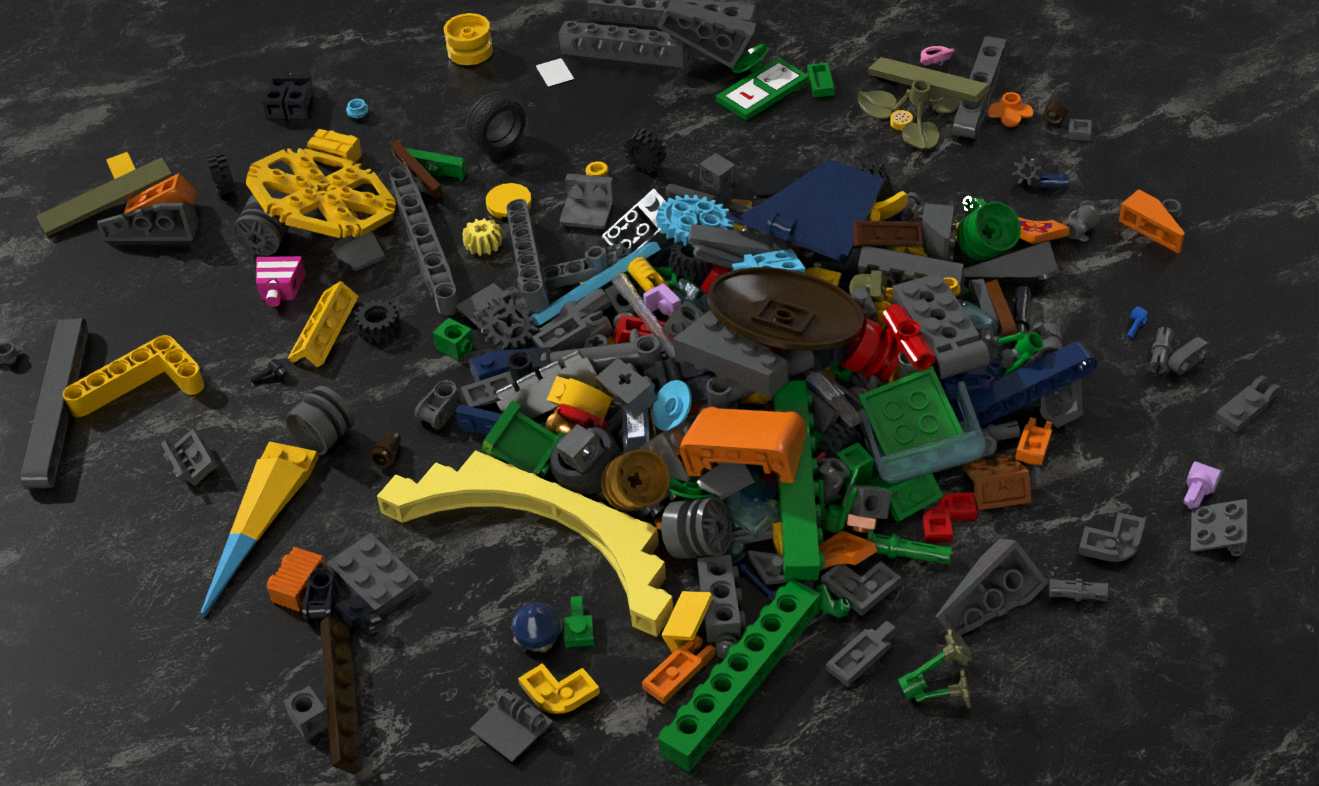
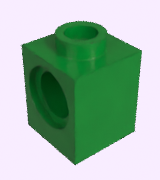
M450 318L433 332L436 350L457 361H460L466 354L470 353L474 347L472 329Z
M858 442L836 453V458L842 460L850 470L849 476L844 478L843 481L846 488H848L856 466L860 467L856 485H862L871 480L874 459Z

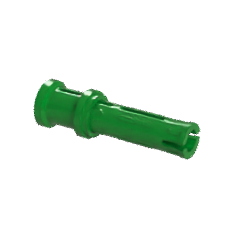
M869 530L867 540L875 543L876 553L888 555L890 559L901 556L949 565L952 547L899 539L897 534L887 536L876 534L874 530Z

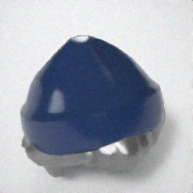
M531 602L519 608L512 620L513 641L520 647H525L534 652L545 653L556 642L557 637L562 631L563 621L559 618L556 610L546 603Z

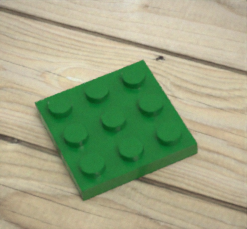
M933 366L927 370L916 372L858 395L860 404L890 469L965 440L963 430Z

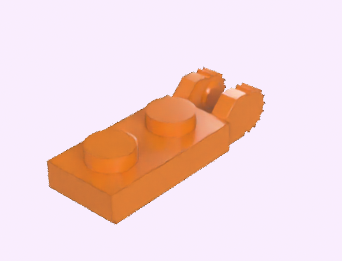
M1030 417L1021 436L1015 460H1020L1030 465H1042L1051 439L1053 422L1047 421L1044 428L1037 427L1036 418Z
M696 635L693 640H689L685 645L678 647L642 682V689L665 704L703 666L709 663L715 656L716 648L708 645L695 656L694 654L703 643L702 638Z

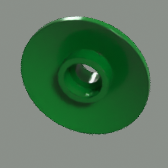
M760 44L741 55L732 69L733 73H741L747 70L754 72L762 65L761 61L769 50L768 45Z
M694 477L687 482L676 478L670 479L668 491L685 498V500L695 501L716 496L699 487L696 480L700 477Z

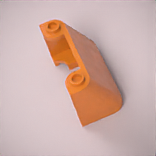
M709 407L699 413L683 437L680 445V454L688 476L701 477L704 467L712 470L714 462L762 465L765 473L770 474L771 470L780 474L781 482L794 483L807 428L804 419L796 412Z

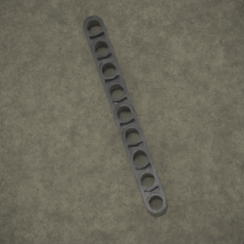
M85 318L59 319L57 322L21 471V481L24 489L52 488L54 486L70 411L63 397V391L78 381L88 336V326Z

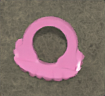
M943 46L928 47L921 52L920 63L927 66L950 59L955 50L954 48L948 49ZM936 50L942 51V52H939V53H936V54H933V55L926 54L927 52H930V51H936Z

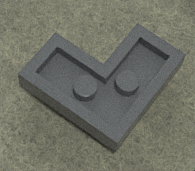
M881 561L862 577L845 564H838L821 577V584H826L829 590L843 600L847 599L851 604V608L863 616L901 584V577Z

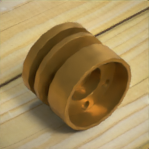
M638 449L610 461L602 472L600 485L603 496L610 505L618 510L630 512L654 505L664 498L669 489L670 474L668 466L661 456L651 450Z

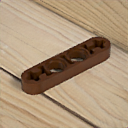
M994 280L985 283L1003 336L1007 337L1017 334L1014 319L998 281Z

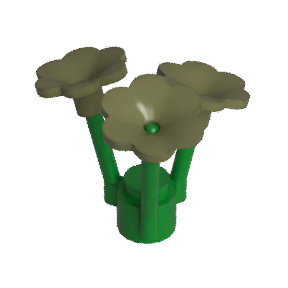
M953 628L947 630L948 634L945 635L947 646L943 648L944 652L915 671L898 678L908 700L915 697L917 703L930 698L949 695L951 698L961 696L965 700L967 708H971V699L964 670H961L959 684L951 685L949 689L924 693V689L929 687L923 675L942 663L947 664L954 659L964 668L968 666L967 662L972 661L971 650L965 644L962 636L955 632Z

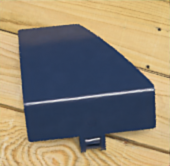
M828 159L740 216L733 212H727L725 218L737 225L775 239H780L790 245L844 265L854 248L853 222L856 220H868L883 186L884 179Z

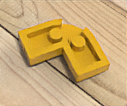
M543 663L518 678L519 685L536 706L545 712L553 714L570 712L600 694L599 686L583 668L559 683Z

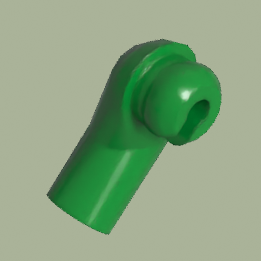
M967 196L963 199L962 204L964 209L971 213L986 204V202L979 198Z
M826 584L815 588V591L821 593L820 607L823 612L838 618L848 615L851 604L847 599H832Z

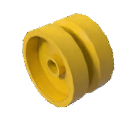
M473 13L460 14L446 22L444 34L448 57L451 61L460 65H475L484 62L492 55L493 45L490 24L484 16Z

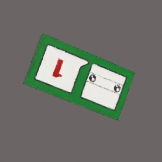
M778 57L716 95V102L747 121L808 83L809 75Z

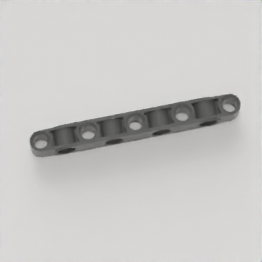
M404 166L395 167L389 173L394 198L429 292L440 314L446 316L453 315L458 311L456 306L459 302L450 268L410 170Z

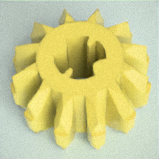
M484 218L478 221L475 219L474 223H467V227L463 229V243L466 250H469L471 254L478 253L481 256L487 253L490 255L491 251H498V247L502 245V231L499 224H496L494 220L487 221Z

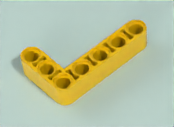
M163 335L71 384L63 391V397L71 415L83 417L163 372L184 393L189 395L201 392L204 388V381L198 364L171 336Z

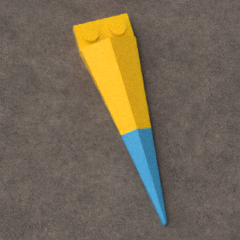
M274 442L268 443L261 459H258L238 510L201 610L203 617L207 616L238 567L268 526L308 480L319 458L317 451Z

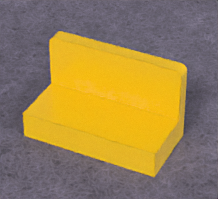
M682 591L662 633V637L672 653L681 645H685L688 640L695 638L713 599L710 592Z

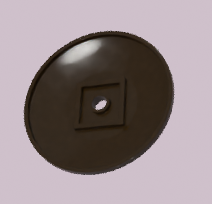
M751 267L733 270L716 278L710 285L707 295L710 311L727 328L753 341L783 349L817 351L846 345L857 338L862 330L864 321L861 307L844 290L818 277L788 269Z

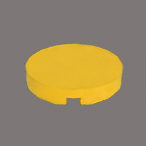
M508 183L496 186L486 196L487 210L496 218L508 217L506 207L509 202L515 199H524L530 209V204L532 203L531 193L520 184Z

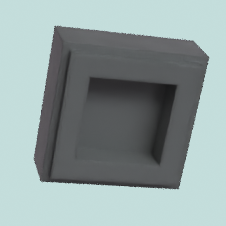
M1069 119L1068 139L1091 141L1092 120Z

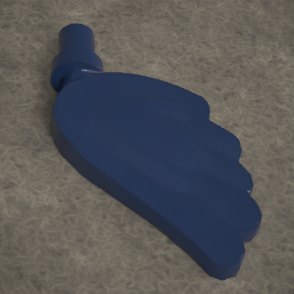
M745 464L754 483L741 489L742 502L748 504L753 502L761 505L763 502L767 503L770 499H775L779 489L777 482L772 476L764 472L762 465Z

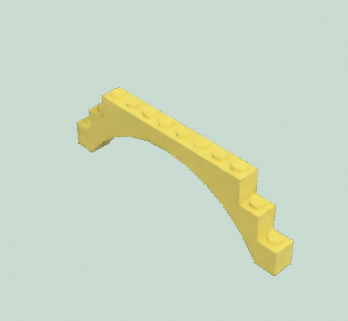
M475 450L458 472L452 467H445L435 463L418 484L409 478L405 479L395 475L377 495L381 513L402 523L438 511L463 507H505L529 511L556 520L585 537L602 552L616 570L627 594L633 627L657 637L673 612L672 596L666 591L659 589L666 579L665 561L656 555H652L659 546L657 527H654L649 522L633 518L625 512H619L607 507L602 502L593 501L580 493L567 490L557 483H551L539 478L536 474L527 473L512 464L499 461L491 455H485Z

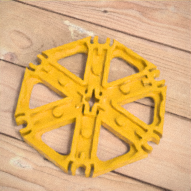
M298 148L297 153L292 152L291 149H287L286 153L283 149L251 164L246 178L247 186L265 213L270 212V217L279 215V222H285V225L340 238V235L346 238L347 233H351L355 238L358 237L359 233L362 237L391 221L396 205V200L375 172L370 174L371 169L361 170L362 164H356V161L305 148L304 150ZM282 161L290 167L295 175L284 173L279 169H270L269 166ZM314 161L331 166H339L342 169L325 177ZM362 184H372L379 195L353 189ZM266 189L290 195L282 199H275L269 195ZM319 208L327 221L304 215ZM349 209L371 214L372 216L365 220L355 218Z

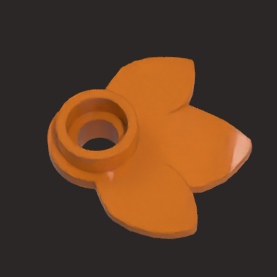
M1009 92L1003 95L1000 102L993 103L989 107L988 116L1001 118L1003 125L1015 127L1020 123L1021 117H1032L1033 109L1030 105L1022 103L1019 94Z

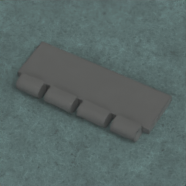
M577 349L562 357L566 367L563 368L559 360H556L540 368L539 371L543 379L540 380L538 374L534 371L517 380L520 388L519 391H517L513 383L497 390L496 393L500 400L496 403L502 414L512 400L521 405L519 412L530 419L559 406L547 400L557 376L568 380L571 378L592 387L598 386L595 379L598 374L589 357L583 358L581 352Z

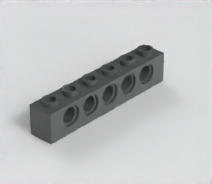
M564 21L559 32L561 54L680 68H684L689 55L687 43L658 30Z

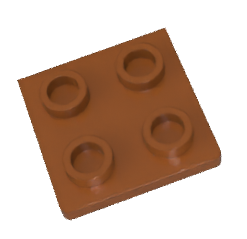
M1002 454L996 456V459L991 460L975 458L970 460V463L963 464V470L974 481L975 501L978 510L1032 502L1029 471L1018 460H1015L1014 456Z

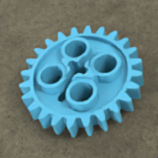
M687 194L683 199L677 195L675 200L668 198V202L663 201L662 206L658 207L656 216L657 228H661L660 233H667V239L674 237V243L682 241L683 246L690 243L688 238L689 229L692 224L733 230L734 223L725 218L729 209H723V204L716 205V200L709 202L707 197L698 199L697 195L690 198Z

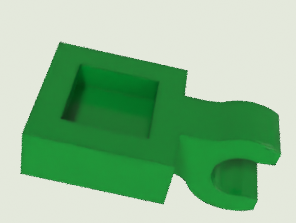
M582 596L571 597L572 617H564L565 647L594 645L592 615L584 616Z

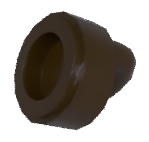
M1049 101L1043 117L1049 124L1059 125L1066 118L1069 111L1060 104ZM1051 112L1059 116L1058 119H1052L1049 117V113Z

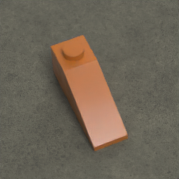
M178 173L128 199L124 213L158 203H187L194 205L197 190Z
M1138 189L1121 204L1119 222L1178 254L1182 251L1185 233L1158 199Z

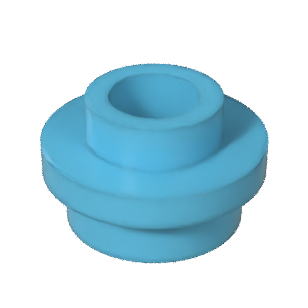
M353 99L348 103L346 108L347 114L352 118H362L368 113V105L362 99Z

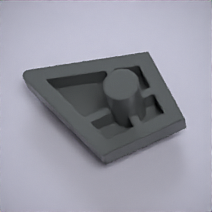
M748 551V557L765 585L789 582L784 581L783 555Z

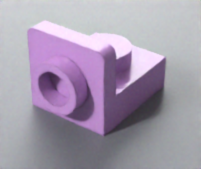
M664 283L643 295L644 308L648 314L659 308L664 315L667 314L670 317L674 309L681 305V299Z

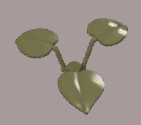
M923 79L913 81L911 90H906V94L898 104L896 98L889 92H858V100L862 110L868 116L880 120L888 119L891 116V112L897 111L909 97L911 103L914 106H918L917 123L906 124L902 130V137L907 144L922 150L934 148L939 140L937 126L932 122H921L923 104L927 103V106H932L938 113L948 114L955 112L959 108L961 101L960 98L930 91V84Z

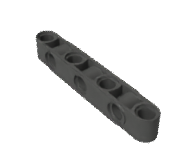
M985 36L969 79L989 84V92L977 103L961 99L954 119L952 135L976 138L1006 53L1007 39Z

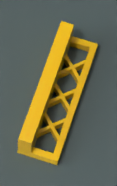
M342 281L323 292L288 357V360L292 363L303 357L307 358L316 367L324 363L359 297Z

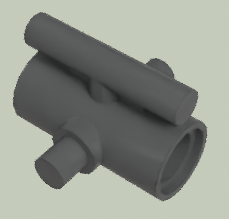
M1038 322L1033 326L1035 332L1042 338L1044 346L1032 358L1026 360V366L1037 361V358L1039 360L1062 349L1061 330L1056 324H1042V322Z

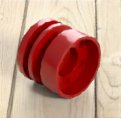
M864 317L860 334L848 343V356L843 361H840L839 365L856 373L862 370L863 377L870 379L871 375H875L880 381L885 382L899 362L898 356L900 351L897 348V341L890 329L881 331L880 324Z

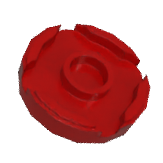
M559 404L556 411L558 416L566 420L570 417V420L583 427L596 426L606 430L608 422L602 418L566 404Z

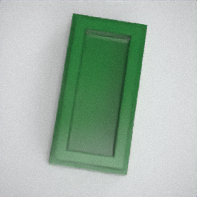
M829 63L808 64L807 72L813 97L834 96L835 87Z

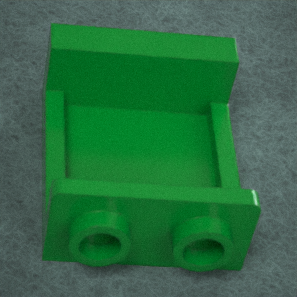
M512 400L484 439L481 450L499 461L512 464L520 470L544 478L551 468L550 463H548L551 452L565 434L560 432L557 436L519 412L521 405Z

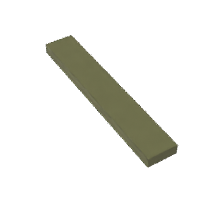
M880 57L868 68L869 75L912 86L913 81L923 79L930 84V91L976 103L989 92V84L883 57Z
M161 157L36 217L48 237L140 194L172 177V173Z

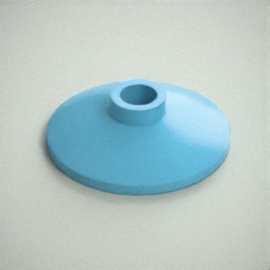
M674 380L661 388L656 396L657 401L653 403L652 407L653 422L662 431H667L683 423L691 407L692 395L689 386L682 381Z

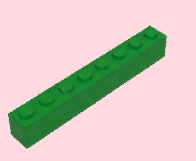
M788 381L784 387L773 395V412H796L804 419L807 428L795 482L783 483L780 481V474H778L784 581H790L792 578L796 581L818 580L819 570L825 568L824 552H819L818 546L823 544L822 528H817V521H821L820 504H815V497H819V482L813 481V474H817V458H812L811 452H815V435H810L809 430L813 429L814 420L813 413H808V407H812L811 391H806V381Z

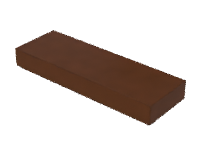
M398 140L394 141L391 144L393 156L410 170L411 175L434 199L438 200L442 197L443 193L440 184Z
M858 220L853 222L854 246H923L921 222Z

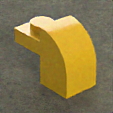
M557 376L547 400L556 405L566 404L581 409L604 420L612 398L585 383Z

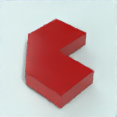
M974 492L946 494L936 507L923 515L922 523L925 543L953 542L954 536L951 521L977 519L978 513Z

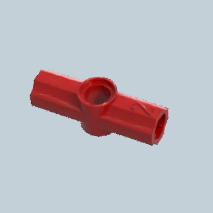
M898 304L890 305L883 312V320L895 337L898 350L907 356L914 369H919L920 371L929 369L935 363L936 357L921 334L920 324L911 319L903 306Z

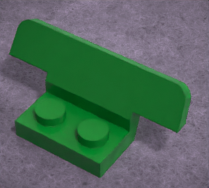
M929 453L889 469L862 485L878 486L891 491L889 509L895 521H901L943 497L929 469L940 463L941 460L938 455Z

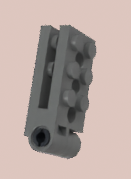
M940 272L892 287V294L895 299L891 300V305L898 304L903 306L911 319L920 324L921 334L935 354L936 360L931 366H933L939 380L989 365L990 355L986 344L979 340V333Z

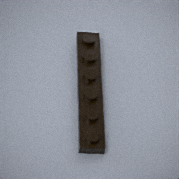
M326 617L320 624L331 764L335 768L355 775L362 770L350 629L348 625L331 617Z

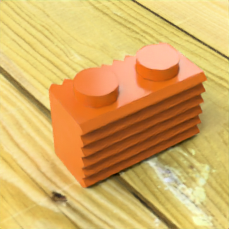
M293 547L290 554L285 555L282 559L279 570L267 582V591L271 602L299 612L306 596L309 575L318 568H327L324 556Z

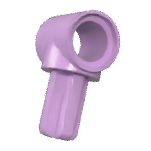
M1194 461L1186 481L1189 490L1184 498V504L1188 505L1189 509L1198 508L1204 495L1214 493L1222 470Z

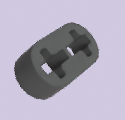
M1201 337L1194 338L1171 356L1168 367L1179 375L1185 373L1207 356L1211 344Z

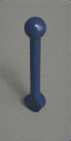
M739 563L737 566L738 571L745 573L768 595V599L772 603L777 591H771L748 569L746 563Z

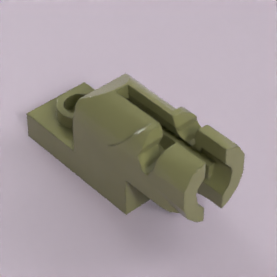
M871 270V274L855 275L851 280L849 286L851 295L854 289L862 288L867 291L873 303L876 301H886L887 278L882 271Z

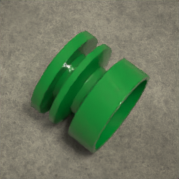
M991 201L966 215L959 222L956 231L957 242L961 250L969 258L976 261L990 260L1012 248L1018 242L1021 234L1020 220L1010 206L1002 202Z

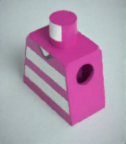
M257 257L256 285L260 299L271 307H277L280 304V300L295 299L306 275L302 257Z

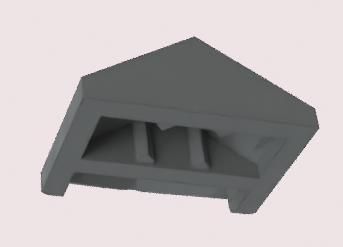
M372 231L362 237L358 233L357 238L349 235L336 241L332 248L335 256L350 265L355 271L385 259V255Z
M721 463L696 480L702 490L716 495L721 500L754 483L746 465L736 463Z

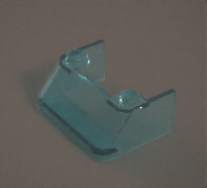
M964 381L958 383L957 397L965 420L959 423L964 434L887 456L883 455L880 446L876 444L865 409L860 410V426L869 454L874 459V467L885 482L890 484L900 483L971 463L983 457L986 443Z

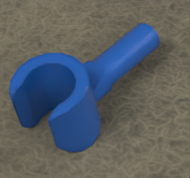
M1139 306L1130 315V319L1135 322L1127 334L1129 339L1134 337L1141 325L1143 326L1147 323L1146 316L1148 312Z

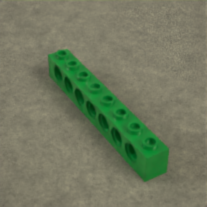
M793 578L785 587L781 586L772 603L769 606L763 607L757 621L745 629L743 638L737 645L733 644L730 647L726 658L721 664L714 666L708 680L696 688L693 698L689 703L682 705L674 721L661 730L658 741L662 757L687 772L693 769L819 613L821 593Z

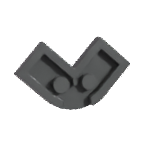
M1118 512L1113 533L1085 526L1078 554L1112 562L1131 558L1139 549L1146 518Z

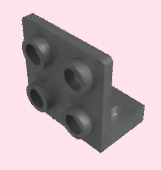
M567 174L565 179L567 200L560 217V225L605 229L614 202L613 178Z

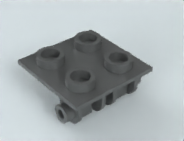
M493 283L459 303L456 309L482 330L481 320L482 317H485V310L490 309L491 303L494 302L499 306L500 299H503L506 304H509L510 299H513L514 305L517 306L518 303L515 301L517 294L514 290H506L504 292Z
M1247 499L1193 508L1191 516V552L1227 547L1233 556L1242 555V552L1245 551V544H1247Z
M500 688L495 694L497 703L470 728V731L513 763L553 724V721L511 690Z

